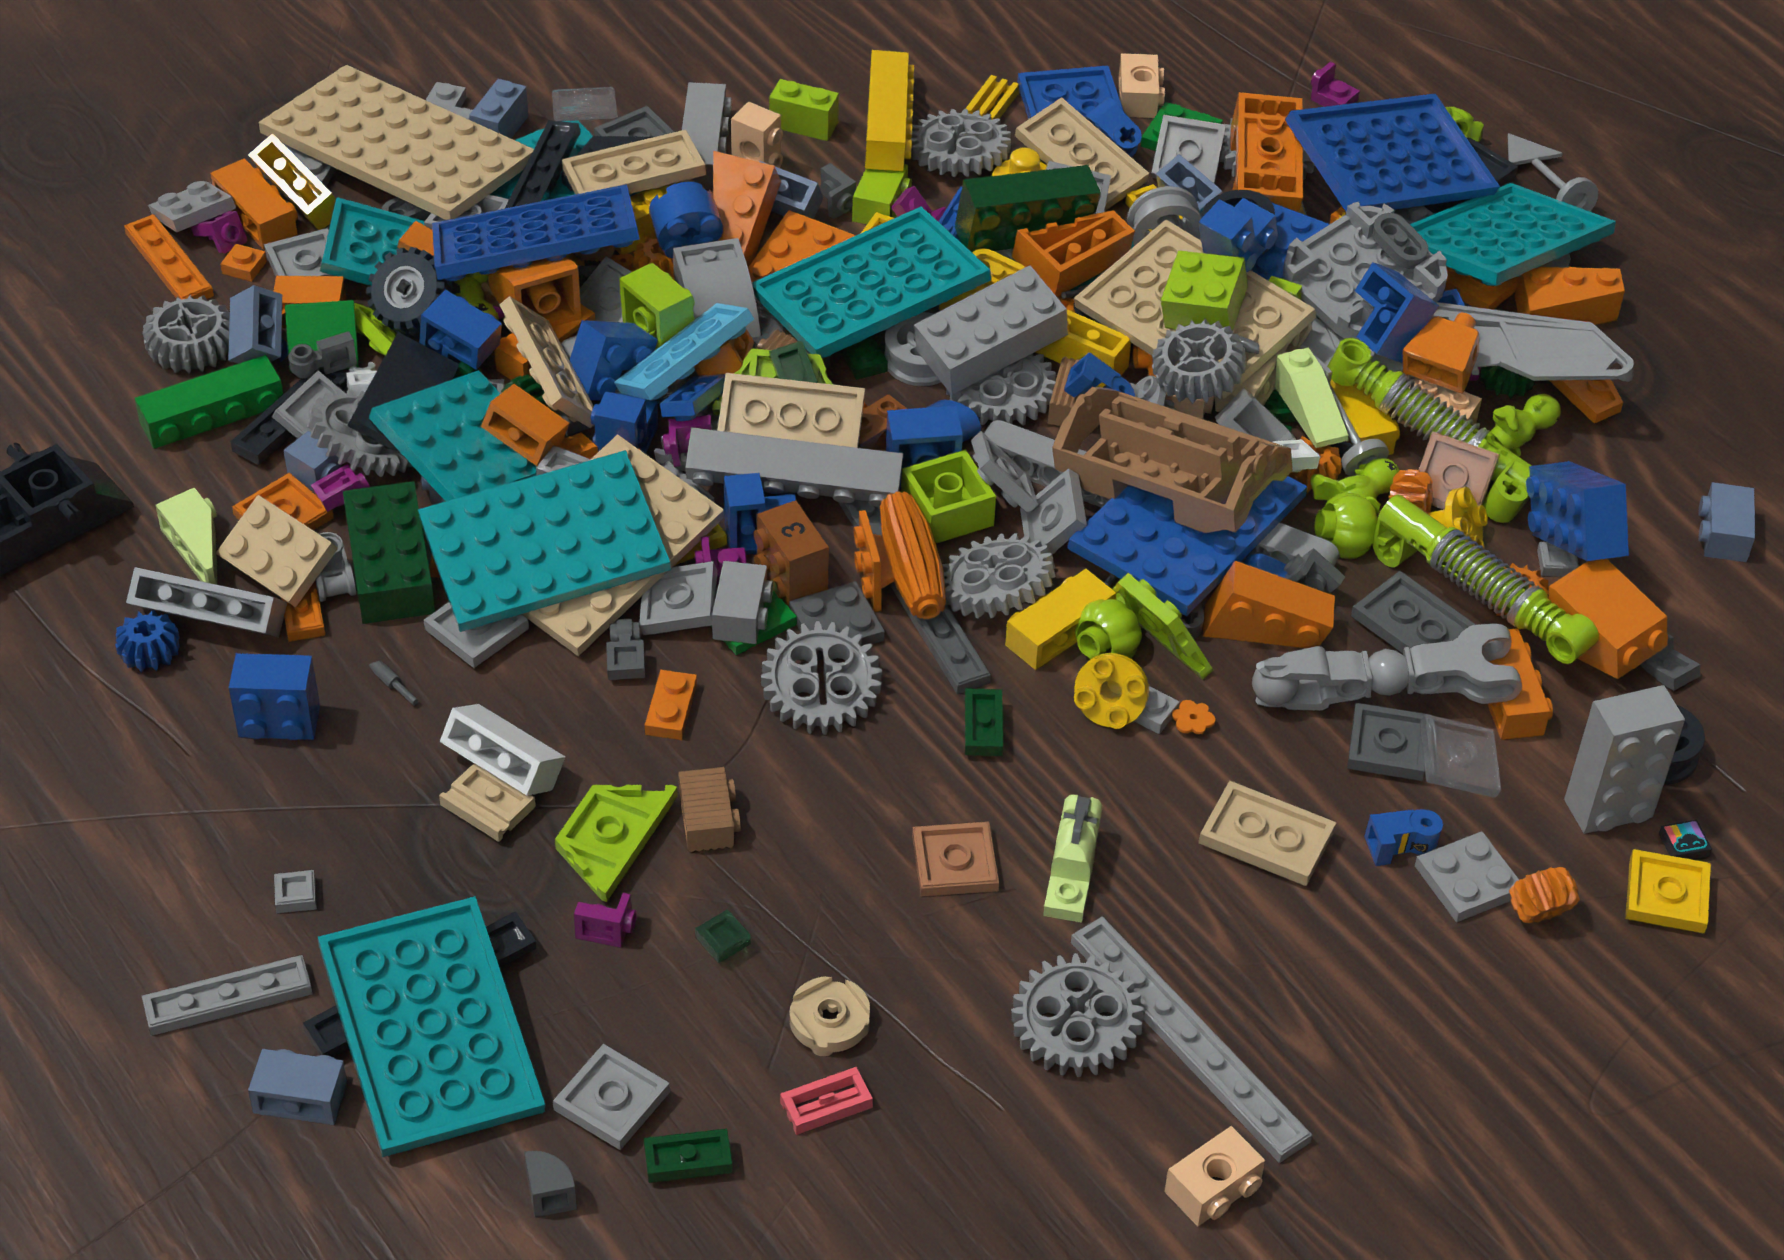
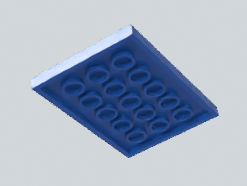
M1436 94L1293 110L1289 112L1285 119L1345 211H1347L1348 205L1358 201L1360 206L1382 208L1383 204H1386L1395 210L1495 195L1500 188V185Z
M627 184L432 223L434 263L437 279H446L447 281H457L463 279L466 274L476 272L484 275L497 272L500 267L513 265L515 268H522L531 265L535 260L545 258L548 261H557L565 258L566 254L575 252L592 254L597 252L600 247L610 245L616 248L631 245L633 241L640 240Z
M1289 476L1284 481L1273 480L1253 501L1245 523L1236 533L1229 530L1204 533L1175 522L1173 500L1128 485L1115 499L1111 498L1086 522L1087 526L1081 531H1076L1069 538L1068 549L1120 579L1127 573L1131 574L1137 581L1144 579L1156 591L1158 599L1163 603L1167 600L1170 601L1180 613L1187 616L1222 581L1235 561L1241 562L1306 496L1307 486Z

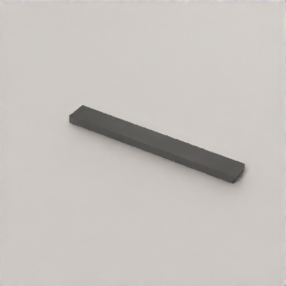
M854 500L852 503L838 502L853 527L859 526V511L866 510L872 533L882 536L880 507L872 506L868 501ZM895 582L889 584L956 694L965 692V688L974 689L990 683L991 674L947 604L943 612L941 611L935 618H917L916 615L913 616Z

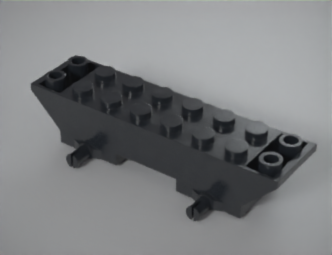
M13 443L14 447L9 445L6 453L15 462L10 467L0 471V576L134 508L133 502L97 463L68 456L58 444L31 454H27L19 443Z

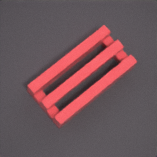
M857 1067L783 1092L780 1094V1103L783 1109H786L787 1117L793 1123L795 1134L798 1135L868 1110L873 1107V1098ZM853 1084L855 1085V1087L844 1090L836 1094L833 1093V1091L842 1089ZM819 1097V1100H816L814 1102L802 1105L797 1108L795 1106L802 1102Z

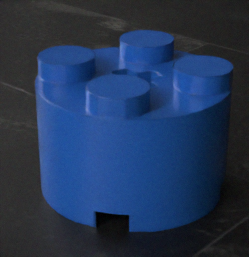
M697 182L676 183L667 187V193L659 198L657 194L652 199L649 213L659 245L667 257L673 258V248L715 242L721 237L723 224L713 193L710 189L709 191L705 190L702 184Z

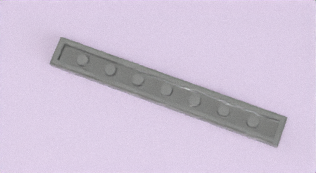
M1103 916L1072 934L1071 944L1086 960H1088L1090 955H1094L1095 965L1099 967L1103 962L1109 960L1111 973L1122 968L1124 970L1123 981L1133 979L1134 992L1141 994L1140 1006L1143 1007V1020L1279 1163L1311 1143L1312 1134Z

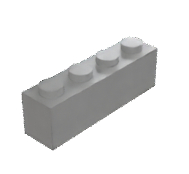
M689 82L682 130H686L706 167V175L694 178L693 181L702 184L704 189H713V151L726 154L727 137L723 136L729 135V117L725 116H731L732 97H726V84Z
M134 567L126 603L140 608L277 638L280 635L287 606L286 601L275 597Z

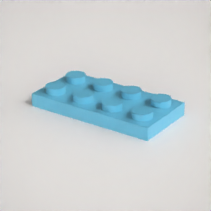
M716 303L614 383L621 394L647 400H656L668 392V386L673 382L684 379L692 374L695 370L694 366L700 361L715 356L721 350L720 346L727 340L741 336L746 331V326L755 319L748 308Z

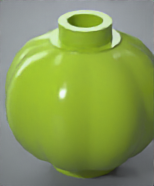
M1337 494L1327 501L1322 510L1318 511L1315 518V534L1317 537L1333 543L1339 551L1340 558L1355 559L1361 557L1370 550L1374 543L1378 521L1375 507L1369 500L1359 494Z
M1099 599L1090 602L1084 607L1079 623L1075 626L1078 647L1089 659L1106 652L1110 648H1112L1111 653L1121 654L1131 659L1135 655L1142 639V631L1137 615L1126 604L1116 599Z

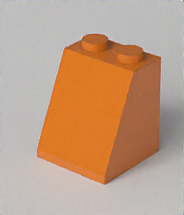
M567 256L557 261H548L546 258L535 260L531 265L522 268H515L513 265L500 267L497 272L488 274L489 287L499 304L510 296L547 319L552 327L582 318L578 266Z
M1608 559L1587 561L1549 586V600L1565 610L1566 614H1582L1588 617L1596 626L1599 633L1598 642L1578 659L1604 673L1619 679L1668 646L1667 615Z

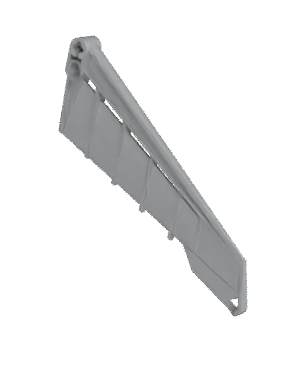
M1437 302L1439 307L1431 317L1432 319L1439 316L1454 321L1459 313L1464 312L1475 319L1476 325L1474 329L1479 332V354L1473 367L1472 375H1479L1478 367L1500 366L1534 381L1619 379L1630 382L1634 376L1633 359L1591 322ZM1316 315V319L1312 321V330L1302 345H1305L1307 348L1309 347L1328 366L1340 341L1344 338L1335 333ZM1370 349L1371 356L1373 357L1372 362L1375 360L1379 361V367L1385 365L1387 367L1386 372L1389 370L1403 372V362L1400 363L1380 356ZM1615 362H1617L1622 367V369L1610 368L1613 366Z

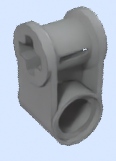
M332 532L320 533L319 535L338 547L315 580L320 602L326 601L327 597L349 593L350 596L356 595L350 563H348L341 537Z

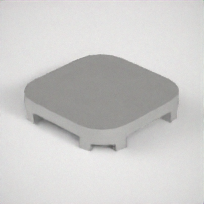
M1359 201L1347 206L1346 215L1303 242L1296 238L1288 246L1283 268L1284 280L1302 285L1301 301L1315 308L1316 315L1344 339H1358L1356 336L1374 310L1371 304L1355 292L1356 287L1372 262L1399 272L1436 303L1442 298L1448 277L1446 269L1447 259L1441 251L1433 255L1428 250L1426 260L1415 266L1414 269H1406L1399 266L1374 240L1372 233L1375 219L1384 213H1394L1395 211L1386 204H1383L1382 208L1360 206Z

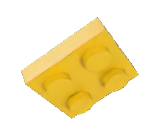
M1633 849L1629 863L1625 919L1705 933L1708 925L1711 863Z

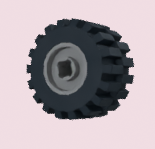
M410 247L409 251L405 248L397 249V255L390 252L384 256L386 259L384 263L379 261L375 265V268L378 270L375 275L370 274L368 280L372 282V286L367 287L366 292L372 298L367 302L369 308L374 310L373 315L375 318L381 321L382 324L409 338L420 339L421 314L445 289L454 295L461 293L460 285L454 281L437 279L434 256L430 253L414 247Z

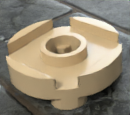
M832 977L812 979L800 986L793 996V1002L790 1006L791 1030L802 1044L811 1048L812 1052L818 1056H829L833 1052L847 1050L859 1043L869 1032L870 1003L868 997L858 985L846 979L845 984L832 982ZM827 1009L831 1013L838 1011L839 1014L835 1019L823 1018L822 1011Z

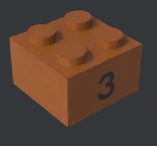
M795 500L758 513L757 530L754 531V539L757 544V555L754 556V562L758 565H767V579L773 581V590L777 596L789 607V601L828 590L829 547L798 502Z

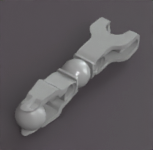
M1502 624L1472 625L1463 630L1458 638L1453 641L1421 644L1412 648L1404 647L1403 655L1395 650L1383 649L1374 652L1368 658L1367 651H1362V653L1356 651L1334 652L1325 651L1320 646L1287 652L1281 657H1273L1256 663V670L1252 677V687L1257 696L1256 703L1258 705L1285 707L1288 710H1324L1328 708L1329 704L1358 700L1364 696L1370 698L1371 690L1380 695L1391 696L1400 693L1405 687L1408 694H1413V692L1419 694L1458 692L1464 694L1470 700L1481 704L1505 702L1519 695L1522 690V682L1518 671L1513 666L1494 665L1488 662L1503 658L1511 647L1510 631Z

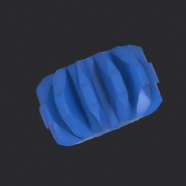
M152 610L148 615H142L138 611L136 618L125 617L123 626L116 628V651L120 655V659H123L124 663H126L127 668L136 666L141 673L147 667H152L157 671L159 664L170 665L172 656L178 655V639L180 638L178 628L175 627V623L171 622L167 614L158 616L155 610Z

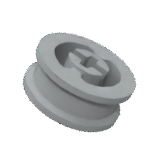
M1173 186L1152 189L1136 199L1129 209L1127 222L1135 230L1133 237L1134 246L1150 233L1147 231L1148 229L1153 231L1164 220H1168L1201 240L1198 223L1201 220L1199 207L1195 197L1185 189Z
M922 312L886 330L884 356L888 361V372L901 382L914 386H930L941 383L940 379L916 350L914 324L934 315L933 313Z

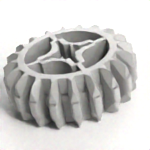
M191 294L187 299L181 300L176 297V301L172 303L164 301L163 308L155 307L153 308V314L146 316V323L143 325L145 349L154 363H160L163 369L171 367L175 373L181 369H186L189 374L192 369L198 368L203 372L204 367L208 365L216 367L217 360H226L227 353H229L230 313L226 305H219L216 299L207 301L204 295L198 299H194Z
M1206 318L1201 324H1195L1192 319L1188 326L1184 327L1178 324L1175 332L1166 330L1165 338L1158 339L1157 348L1153 350L1152 355L1153 374L1156 376V381L1160 388H1164L1168 397L1175 395L1179 402L1189 398L1192 404L1197 399H1203L1207 403L1209 397L1212 396L1221 399L1222 391L1232 393L1234 384L1241 383L1242 374L1245 373L1246 352L1239 335L1234 334L1230 326L1222 328L1219 321L1209 325Z

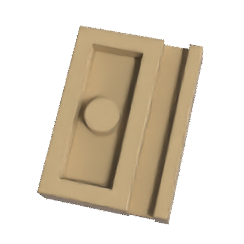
M475 763L451 784V789L447 793L442 792L439 795L441 806L498 842L503 839L502 835L507 830L511 831L536 807L535 797L523 794Z

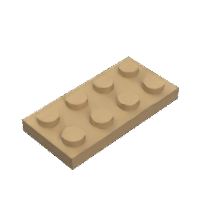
M1062 97L1016 128L1015 137L1028 148L1035 150L1039 154L1040 159L1048 164V161L1073 167L1089 165L1091 171L1111 175L1105 211L1126 197V193L1136 190L1148 181V171Z
M686 130L562 159L563 170L575 194L627 184L629 195L635 192L657 189L664 185L680 181H690L706 175L705 163Z
M509 296L499 304L506 316L503 321L506 327L516 336L518 340L516 344L517 349L529 361L532 367L529 369L531 376L542 386L545 392L542 395L544 401L552 410L564 412L571 421H579L591 428L594 426L591 424V413L594 406L550 322Z
M726 373L717 431L858 448L865 388Z

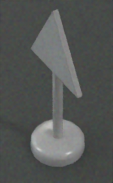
M1508 133V161L1515 165L1531 162L1560 189L1556 197L1557 200L1587 211L1593 209L1598 199V188L1591 180L1585 177H1578L1565 183L1541 162V160L1562 157V152Z
M1305 345L1300 346L1301 349L1307 348ZM1313 353L1322 366L1330 386L1332 371ZM1330 386L1348 437L1354 445L1343 455L1341 459L1342 468L1345 474L1354 476L1357 475L1354 471L1359 469V465L1367 464L1376 458L1387 459L1389 450L1386 444L1379 439L1360 440L1338 397Z

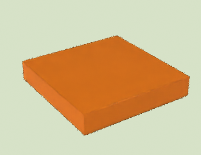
M290 472L232 506L233 515L240 520L256 496L260 495L312 530L317 529L334 518L333 510L327 512L318 497Z

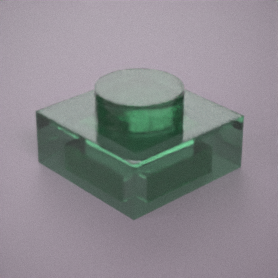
M728 909L695 928V938L718 963L751 945V934Z

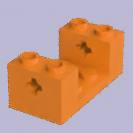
M1238 93L1231 123L1230 150L1236 151V177L1232 190L1255 191L1266 196L1272 203L1299 212L1303 199V147L1285 119L1290 111L1303 109L1302 98Z

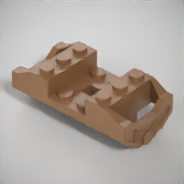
M1091 387L1085 394L1078 396L1069 415L1063 420L1052 446L1055 470L1065 472L1069 468L1079 474L1080 486L1085 491L1108 499H1115L1128 485L1160 495L1173 500L1176 523L1204 533L1220 530H1229L1236 533L1245 523L1253 501L1273 480L1284 481L1293 471L1291 448L1102 387ZM1100 424L1101 438L1084 456L1077 454L1082 441Z

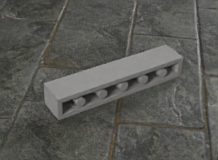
M691 427L685 469L687 479H691L693 483L703 486L713 485V482L724 484V476L760 473L762 488L766 493L783 494L784 491L796 492L799 496L808 499H816L821 495L833 497L835 501L842 503H852L854 500L868 501L872 506L880 507L881 501L887 495L899 491L903 453Z

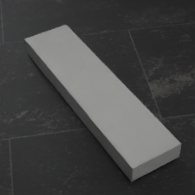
M303 955L146 994L142 996L150 1034L153 1036L312 994V989Z

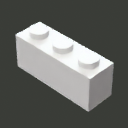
M480 704L452 708L440 742L527 796L552 791L565 760V756Z

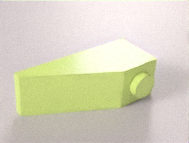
M1309 347L1277 355L1275 388L1315 448L1348 441L1346 427L1324 370Z
M192 488L156 504L161 531L201 582L217 585L216 531L213 521L217 514L210 499H203L198 491Z

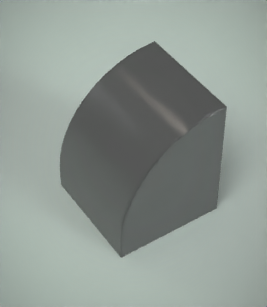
M525 1151L526 1172L534 1216L540 1217L577 1210L574 1180L568 1166L552 1154L542 1151Z

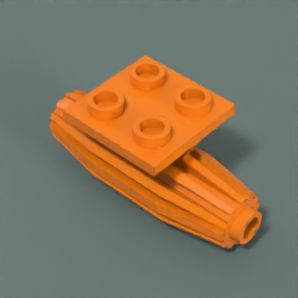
M900 491L894 494L890 493L881 501L880 505L882 536L872 533L866 510L859 511V526L853 527L855 544L859 548V551L854 552V562L857 573L863 572L864 577L861 578L863 594L866 599H871L874 612L881 611V589L895 582L913 616L916 615L920 619L935 618L945 609L946 595L944 570L931 527L911 494L909 495L905 491L903 493Z

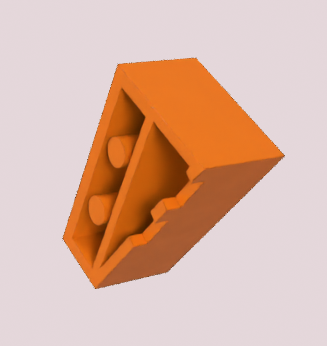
M713 151V196L723 224V232L718 241L738 238L747 266L749 267L755 259L781 184V179L773 165Z
M1114 210L1075 218L1074 223L1058 226L1056 222L1046 224V229L1031 232L1027 228L1017 230L1012 257L1024 267L1030 265L1056 297H1058L1062 292L1069 291L1107 270L1131 249L1135 230Z
M1541 266L1519 276L1515 300L1518 313L1591 322L1594 325L1617 321L1625 289L1620 269Z
M1235 561L1205 604L1203 637L1299 648L1320 646L1333 629L1335 596Z

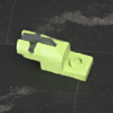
M1069 795L1064 801L1043 916L1082 923L1103 807L1096 798Z

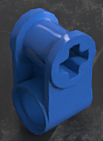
M1107 97L1089 112L1085 118L1130 157H1133L1142 138L1141 130L1124 113L1121 106L1114 99Z

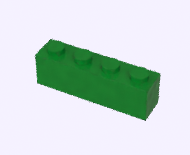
M264 355L135 397L134 399L139 423L153 449L263 413L283 395L279 376L267 356Z

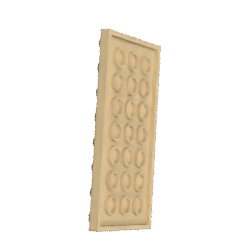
M348 65L339 68L336 72L259 122L260 133L268 137L273 133L281 143L445 220L457 218L523 171L534 150L518 141Z

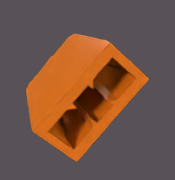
M1464 312L1459 313L1454 321L1439 316L1433 317L1404 347L1403 373L1463 394L1479 354V332L1474 329L1476 325L1475 319Z

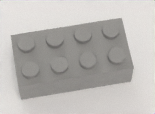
M1029 265L914 324L916 350L951 395L1068 335L1067 309Z
M1664 685L1593 701L1564 798L1584 834L1595 831H1608L1615 826L1632 822L1641 823L1653 817L1685 721L1684 716Z

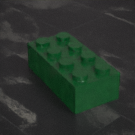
M1089 165L964 179L954 227L961 243L971 252L982 248L992 251L1014 249L1017 230L1027 228L1031 232L1046 229V224L1056 222L1060 226L1074 223L1075 218L1096 214L1101 192Z
M414 481L343 491L362 624L433 614L435 612L433 590L422 524L418 513L419 506Z

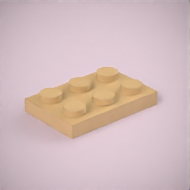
M257 495L219 547L216 554L296 607L338 547L260 495Z
M1229 781L1200 833L1199 844L1307 886L1334 834L1336 822Z

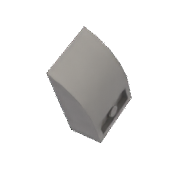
M734 238L673 248L674 279L683 288L688 289L694 297V320L716 303L744 307L749 309L755 319L746 326V329L752 338L761 336L753 286L739 239Z

